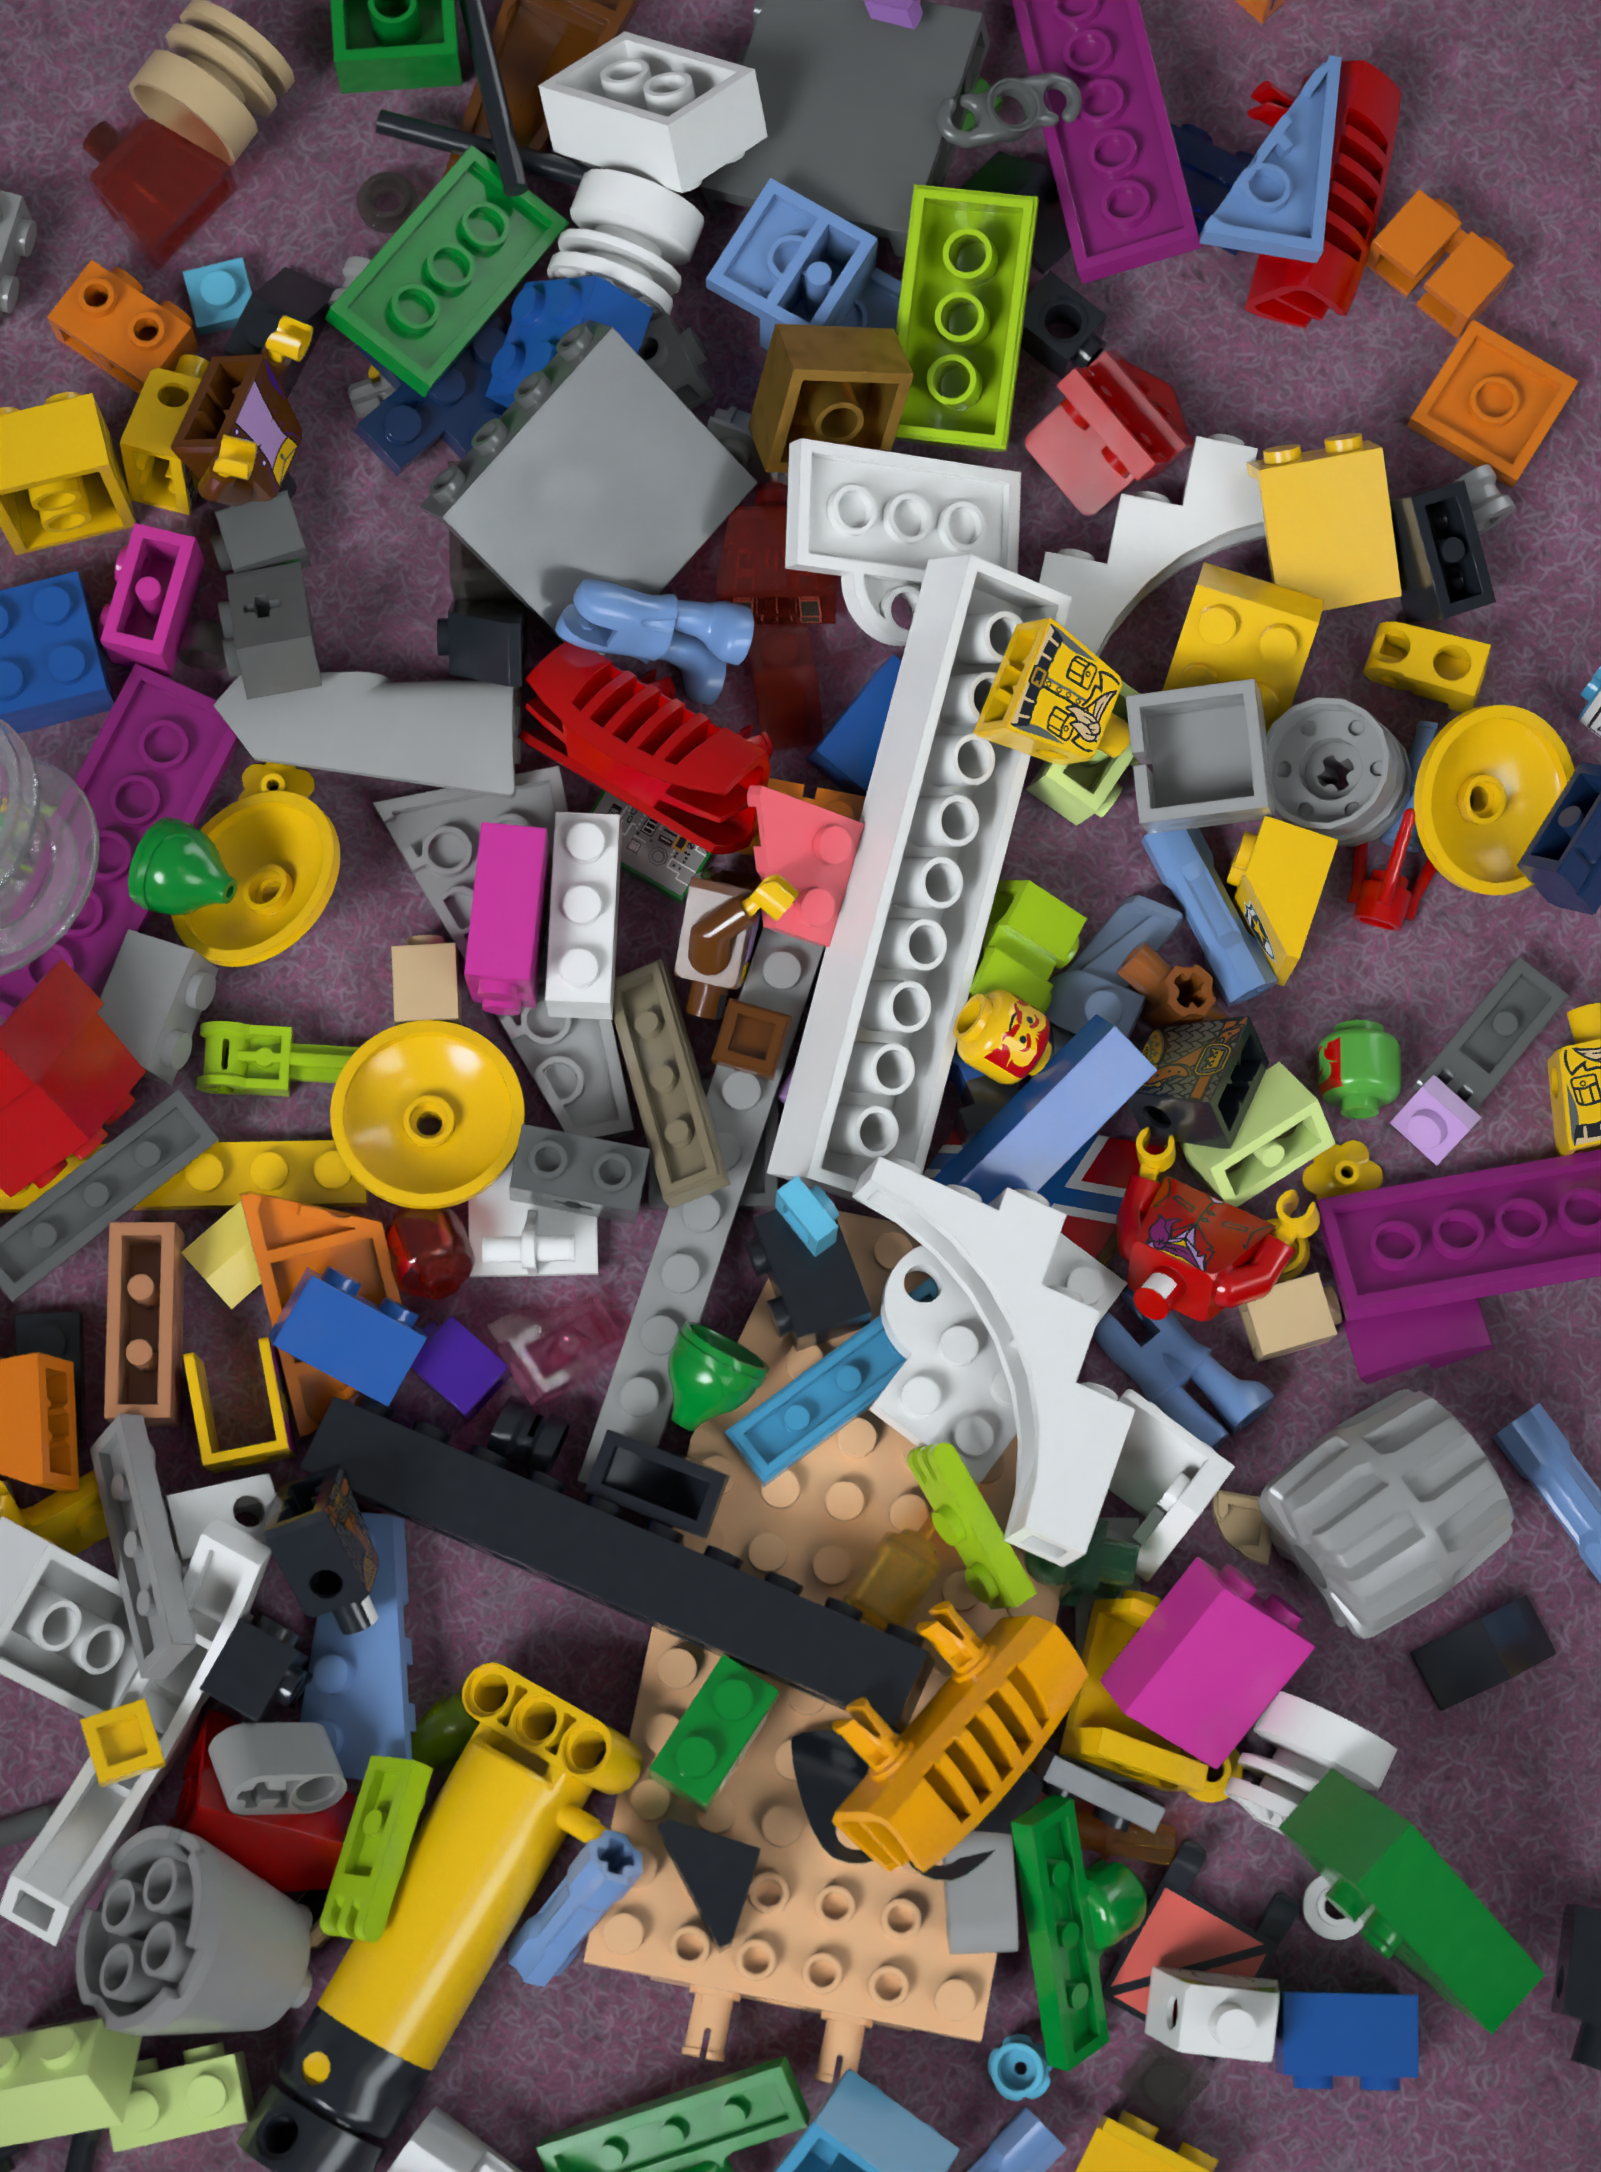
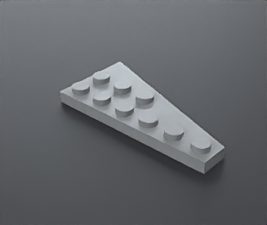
M559 766L515 774L516 794L512 798L444 788L373 803L376 812L452 942L456 943L457 950L464 962L466 961L481 822L546 828L553 860L555 813L568 812ZM551 870L536 1008L521 1007L519 1015L495 1014L563 1132L602 1140L633 1135L635 1133L612 1021L610 1019L549 1017L545 994L552 885Z

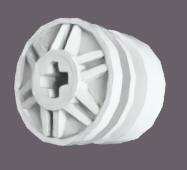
M592 169L584 173L570 209L571 219L580 229L569 228L561 233L558 240L560 252L552 255L547 268L548 278L555 280L598 275L653 308L650 319L658 318L665 313L670 315L673 308L671 295L678 293L682 284L681 275L672 265H683L691 261L704 227V216L693 204L677 193L636 175L611 169Z
M1280 1691L1258 1718L1253 1730L1263 1740L1277 1749L1273 1758L1269 1759L1260 1755L1242 1752L1238 1760L1239 1765L1263 1779L1260 1786L1231 1776L1224 1794L1238 1802L1254 1820L1284 1835L1278 1827L1331 1768H1334L1363 1789L1378 1791L1397 1749L1370 1731L1335 1713Z

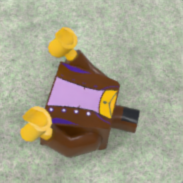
M282 316L277 331L269 335L259 355L212 356L170 447L175 455L200 479L198 491L204 499L237 507L249 501H270L277 496L278 492L285 490L288 491L290 499L296 493V482L288 470L301 443L302 428L286 397L282 378L292 359L299 362L305 356L313 335L312 326L289 316Z
M711 866L691 877L674 975L692 980L686 1008L687 1013L707 1019H723L729 989H738L745 983L763 928L761 909L774 921H777L799 895V891L782 876L771 874L762 881L759 876Z

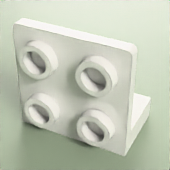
M1127 1389L1118 1401L1136 1410L1108 1489L1146 1517L1132 1536L1142 1546L1128 1563L1127 1567L1148 1582L1196 1521L1235 1466L1216 1453L1208 1444L1200 1441L1164 1414L1155 1404L1147 1401L1134 1390Z

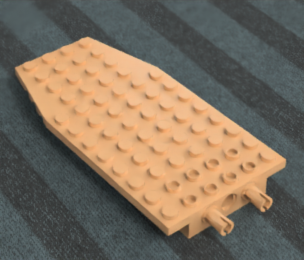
M838 1211V1223L872 1310L871 1322L881 1315V1295L888 1276L908 1252L922 1244L893 1221ZM921 1271L908 1273L904 1278V1287L907 1294L931 1276ZM768 1278L737 1343L761 1358L770 1370L761 1387L757 1388L746 1403L732 1412L707 1420L694 1431L690 1439L687 1456L729 1475L730 1478L707 1538L699 1537L674 1526L672 1527V1529L684 1535L681 1545L701 1554H704L707 1545L722 1549L744 1561L740 1571L761 1580L764 1579L767 1571L783 1575L804 1587L800 1595L801 1597L824 1606L828 1596L846 1602L864 1612L861 1619L862 1623L883 1632L888 1623H893L920 1635L916 1630L917 1624L920 1622L936 1621L929 1610L946 1600L951 1602L955 1611L981 1640L997 1621L1004 1617L1035 1615L1056 1624L1066 1566H1059L1010 1544L1037 1594L1014 1608L990 1609L987 1604L978 1600L967 1585L964 1576L967 1568L954 1546L947 1544L935 1529L931 1517L934 1510L907 1464L908 1453L917 1446L869 1409L764 1487L727 1440L725 1431L859 1331L857 1330L796 1352L790 1334L779 1337L774 1327L767 1301L776 1298ZM1017 1434L982 1482L977 1486L1004 1535L1016 1491ZM652 1627L629 1737L638 1745L642 1754V1770L633 1786L618 1794L611 1825V1831L626 1834L632 1846L642 1853L643 1873L625 1896L614 1903L593 1930L590 1931L584 1963L649 1976L650 1980L688 1987L689 1992L695 1994L685 2045L682 2047L681 2054L699 2058L704 2032L709 2030L711 2034L706 2059L724 2062V2051L733 2002H740L741 1998L821 2014V2019L827 2020L817 2072L814 2073L813 2078L814 2081L831 2084L833 2081L838 2056L842 2058L839 2079L849 2068L855 2073L858 2072L865 2028L872 2029V2025L911 2032L914 2029L980 2043L982 2041L997 1953L949 1955L944 1880H934L921 1875L910 1866L909 1862L888 1872L875 1861L864 1864H849L834 1859L822 1848L811 1828L794 1772L791 1748L792 1739L794 1736L804 1732L834 1731L832 1728L834 1720L853 1719L850 1713L745 1668L780 1691L779 1699L722 1791L705 1814L649 1777V1767L721 1657ZM926 1638L922 1649L927 1650L936 1663L908 1726L951 1677L953 1671L952 1666ZM668 1819L761 1848L732 1946L721 1953H718L657 1832V1825ZM836 1826V1835L845 1847L861 1850ZM1013 1846V1857H1014V1855H1015V1849H1014V1846ZM941 1859L935 1865L943 1866V1859Z

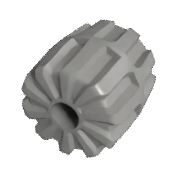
M1409 1389L1393 1393L1324 1434L1272 1478L1263 1489L1258 1500L1262 1519L1271 1528L1269 1534L1280 1557L1293 1561L1298 1568V1584L1308 1596L1318 1595L1322 1599L1329 1619L1341 1628L1347 1625L1352 1634L1361 1639L1378 1635L1443 1596L1504 1545L1513 1533L1511 1523L1514 1520L1511 1503L1488 1457L1465 1427L1441 1404L1422 1391L1412 1392Z

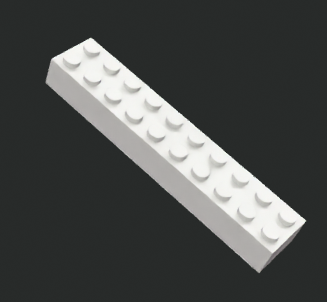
M971 554L928 559L859 821L865 825L830 947H826L770 1158L768 1174L786 1180H792L798 1175L808 1187L817 1185L824 1192L859 1202L852 1198L859 1177L879 1156L885 1159L900 1158L918 1166L923 1172L957 1039L953 1034L954 1024L959 1012L968 1000L970 993L968 991L972 985L1031 755L980 738L973 734V731L1016 625L1052 618L1064 627L1072 599L1071 596Z

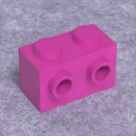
M134 523L129 543L121 547L116 561L115 581L117 585L111 604H105L98 624V639L101 641L112 663L131 668L136 663L160 675L173 676L205 565V559L196 537Z

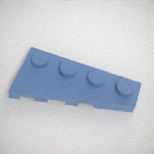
M366 1512L360 1513L379 1559V1567L369 1596L379 1618L372 1626L361 1632L343 1635L332 1611L317 1616L308 1672L313 1675V1679L305 1687L300 1722L318 1723L326 1729L344 1778L362 1781L371 1755L412 1760L411 1733L417 1732L415 1704L409 1703L407 1666L413 1665L411 1638L405 1637L403 1606L409 1603L404 1519L393 1515Z

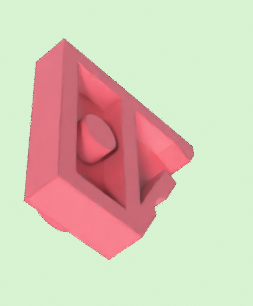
M749 785L747 792L748 807H756L761 845L753 846L756 872L760 875L762 881L771 874L780 875L799 891V895L793 904L777 921H774L761 909L763 927L816 946L830 947L865 824L767 787Z

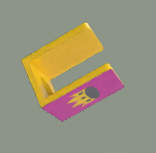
M269 1337L260 1338L258 1342L276 1441L222 1452L219 1449L204 1362L194 1352L183 1354L202 1464L213 1474L298 1457L277 1347L272 1345Z

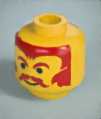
M1005 989L992 990L985 995L976 994L971 997L959 1012L954 1024L953 1034L957 1039L958 1055L966 1064L1000 1084H1014L1024 1079L1027 1075L1034 1076L1038 1074L1047 1064L1052 1052V1045L1048 1042L1050 1035L1048 1018L1039 1009Z

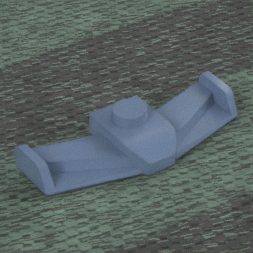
M1134 895L1125 898L1068 969L1051 979L1050 983L1053 984L1050 991L1052 998L1049 1008L1044 1014L1049 1020L1050 1035L1048 1042L1052 1045V1052L1048 1062L1096 1014L1115 1025L1129 1040L1145 1006V996L1129 990L1128 988L1131 985L1116 971L1127 955L1143 941L1158 953L1171 935L1177 932L1182 925L1183 914L1144 896Z

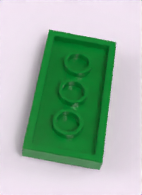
M471 145L330 307L325 320L425 398L556 243L569 222L529 190L520 196H506L503 191L497 164Z

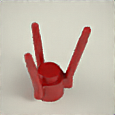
M1407 808L1403 814L1386 871L1372 870L1370 879L1366 880L1368 842L1354 846L1352 883L1346 902L1356 905L1353 918L1361 923L1388 931H1401L1404 919L1414 921L1419 901L1437 871L1428 858L1409 891L1407 890L1409 879L1400 875L1415 822V811L1413 808Z

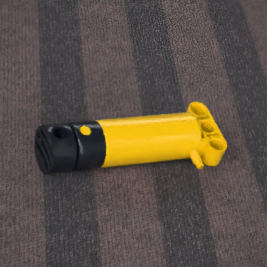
M494 1662L486 1663L471 1672L462 1689V1702L465 1710L480 1723L411 1840L406 1856L405 1868L399 1879L383 1934L376 1942H366L359 1939H354L279 2069V2078L284 2083L275 2080L271 2082L237 2141V2144L244 2152L272 2172L375 2171L387 2150V2146L380 2139L390 2140L395 2136L567 1833L584 1843H588L589 1840L599 1838L604 1830H610L602 1825L599 1819L582 1810V1807L593 1788L605 1794L615 1795L630 1789L637 1781L642 1770V1754L638 1745L630 1738L504 1665ZM508 1693L505 1703L499 1708L502 1698ZM557 1720L553 1732L547 1737L549 1727ZM606 1748L603 1760L595 1767L598 1755Z

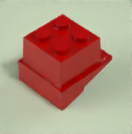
M60 959L50 968L0 1025V1189L10 1198L32 1182L39 1189L46 1186L67 1166L68 1162L65 1158L73 1154L78 1160H82L97 1148L108 1135L102 1125L104 1123L107 1126L112 1124L133 1105L136 1099L131 1095L130 1091L146 1072L97 1013L104 1005L103 1001L63 959Z

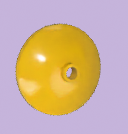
M1486 705L1476 707L1450 721L1436 735L1421 761L1415 783L1414 811L1416 828L1422 847L1434 867L1448 881L1459 888L1477 894L1507 895L1519 892L1535 884L1530 882L1516 865L1575 771L1571 756L1564 742L1544 719L1533 712L1516 706ZM1471 792H1473L1474 795V804L1472 807L1470 806Z
M265 791L244 797L232 803L212 817L200 829L218 849L226 871L237 882V891L230 903L208 905L187 915H171L178 936L188 948L195 950L208 962L227 967L248 966L278 955L292 946L310 930L329 902L340 868L338 835L333 823L325 812L302 795L288 791Z
M419 1020L402 1023L378 1033L360 1046L350 1057L334 1087L331 1099L330 1121L333 1139L342 1162L351 1175L364 1188L387 1202L407 1208L426 1210L446 1208L464 1203L486 1191L504 1174L517 1152L521 1127L525 1121V1109L518 1077L507 1058L492 1042L479 1033L455 1023L438 1020ZM427 1118H435L442 1124L439 1132L434 1135L422 1134L418 1130V1126Z

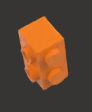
M91 259L47 316L56 339L140 395L148 374L152 369L161 368L174 372L180 356L185 354L194 355L197 352L199 346L191 327L193 321L182 309L172 302L163 300L159 305L142 294L144 289L141 284L123 269L114 266L109 272Z

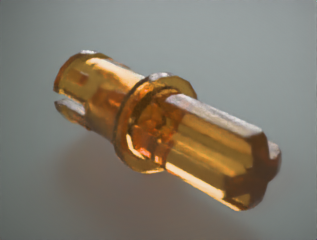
M1075 1808L1082 1850L1101 1853L1100 1858L1108 1861L1110 1855L1162 1865L1171 1864L1177 1845V1831L1173 1826L1159 1824L1155 1833L1132 1823L1128 1832L1125 1833L1092 1816L1093 1811Z

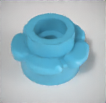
M1014 2034L1006 2037L1002 2042L1003 2046L995 2048L988 2060V2072L992 2077L996 2090L1003 2097L1012 2101H1020L1023 2097H1028L1029 2099L1040 2097L1050 2086L1051 2079L1048 2075L1049 2071L1053 2068L1048 2066L1045 2045L1042 2043L1035 2044L1032 2042L1031 2037L1025 2034ZM1021 2061L1027 2065L1025 2074L1017 2073L1015 2069L1017 2062Z

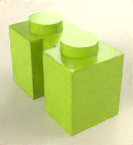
M999 880L972 985L968 991L970 992L968 1000L976 994L985 995L992 990L1005 989L1045 1014L1051 1003L1052 995L1050 991L1053 987V984L1048 982V979L1054 967L1058 969L1063 968L1076 954L1079 947L1078 935L1087 918L1030 880Z

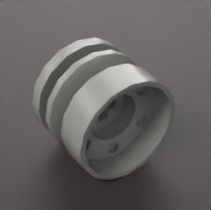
M1317 697L1292 706L1272 724L1266 737L1274 808L1281 817L1295 826L1337 839V846L1354 847L1378 839L1398 822L1410 799L1413 773L1405 748L1390 730L1378 722L1367 710L1345 699ZM1346 767L1350 771L1346 775L1349 785L1345 789L1340 790L1335 786L1339 782L1337 771Z

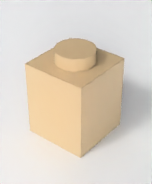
M418 935L407 938L406 945L391 946L395 1024L399 1025L419 1020H438L462 1026L460 956L456 943H445L444 937L438 935Z
M1319 1273L1275 1284L1271 1292L1263 1299L1238 1306L1255 1363L1328 1343L1337 1335L1335 1324L1342 1323L1341 1309L1332 1286L1323 1288Z

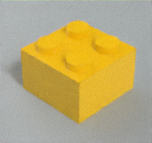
M1204 562L1162 691L1255 679L1262 693L1266 733H1268L1272 724L1291 707L1320 622L1324 600Z

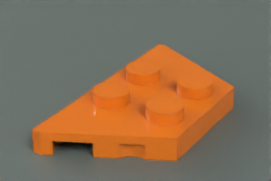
M252 1191L239 1193L272 1328L307 1267L321 1275L327 1265L345 1273L362 1284L357 1294L380 1306L384 1297L402 1304L394 1278L393 1266L391 1270L392 1262L380 1219ZM277 1347L299 1437L309 1435L318 1428L317 1424L323 1420L334 1396L345 1401L346 1399H352L360 1392Z

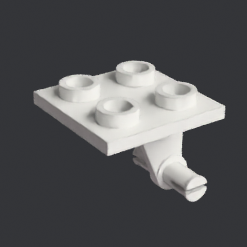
M515 1157L504 1174L492 1186L478 1196L468 1200L470 1278L598 1275V1217L510 1200L509 1186Z

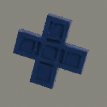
M495 314L425 398L356 344L355 347L394 387L395 391L357 424L354 432L396 476H399L440 438L463 459L473 448L471 442L476 432L488 421L500 418L506 411L501 404L485 395L492 378V362L498 351L503 347L509 327Z

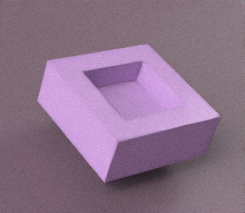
M1433 1075L1392 1119L1390 1124L1437 1166L1482 1117L1440 1079Z

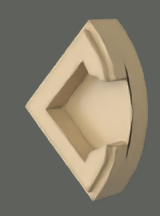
M1218 1490L1211 1499L1214 1521L1219 1533L1225 1542L1240 1556L1256 1564L1267 1566L1272 1543L1269 1534L1271 1528L1262 1519L1258 1502L1260 1497Z

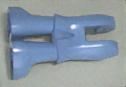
M583 579L574 592V603L569 604L563 610L555 627L559 637L570 644L584 649L630 656L646 664L650 660L656 661L658 659L673 664L681 671L687 697L694 702L712 705L722 691L726 676V663L739 665L749 651L753 637L754 617L750 608L729 601L707 603L677 600L674 594L650 595L607 581Z
M1127 1287L1121 1293L1122 1299L1151 1334L1138 1344L1107 1311L1093 1332L1096 1342L1108 1357L1139 1386L1147 1401L1155 1404L1164 1414L1217 1452L1227 1441L1229 1433L1183 1389L1190 1380L1210 1400L1222 1423L1233 1435L1242 1431L1263 1413L1275 1400L1276 1396L1261 1382L1240 1380L1223 1368L1210 1356L1212 1349L1194 1339L1181 1325L1172 1311L1162 1320H1153L1144 1316L1134 1303L1135 1291Z

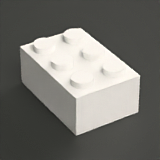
M629 32L621 33L538 85L553 152L605 169L630 173L655 182L673 192L683 193L697 188L704 178L725 164L741 159L745 151L768 137L755 69Z
M2 1516L0 1518V1674L85 1717L119 1707L139 1671L119 1580Z

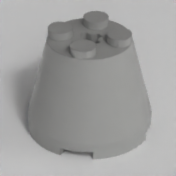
M153 1826L144 1829L132 1836L115 1852L109 1861L112 1868L116 1871L106 1886L97 1910L85 1908L76 1952V1976L82 2003L94 2006L98 2016L103 2018L106 2029L133 2036L258 2031L276 2023L290 2007L299 2008L305 2003L312 1989V1975L307 1969L310 1956V1929L312 1925V1912L308 1906L295 1902L201 1837L173 1827Z

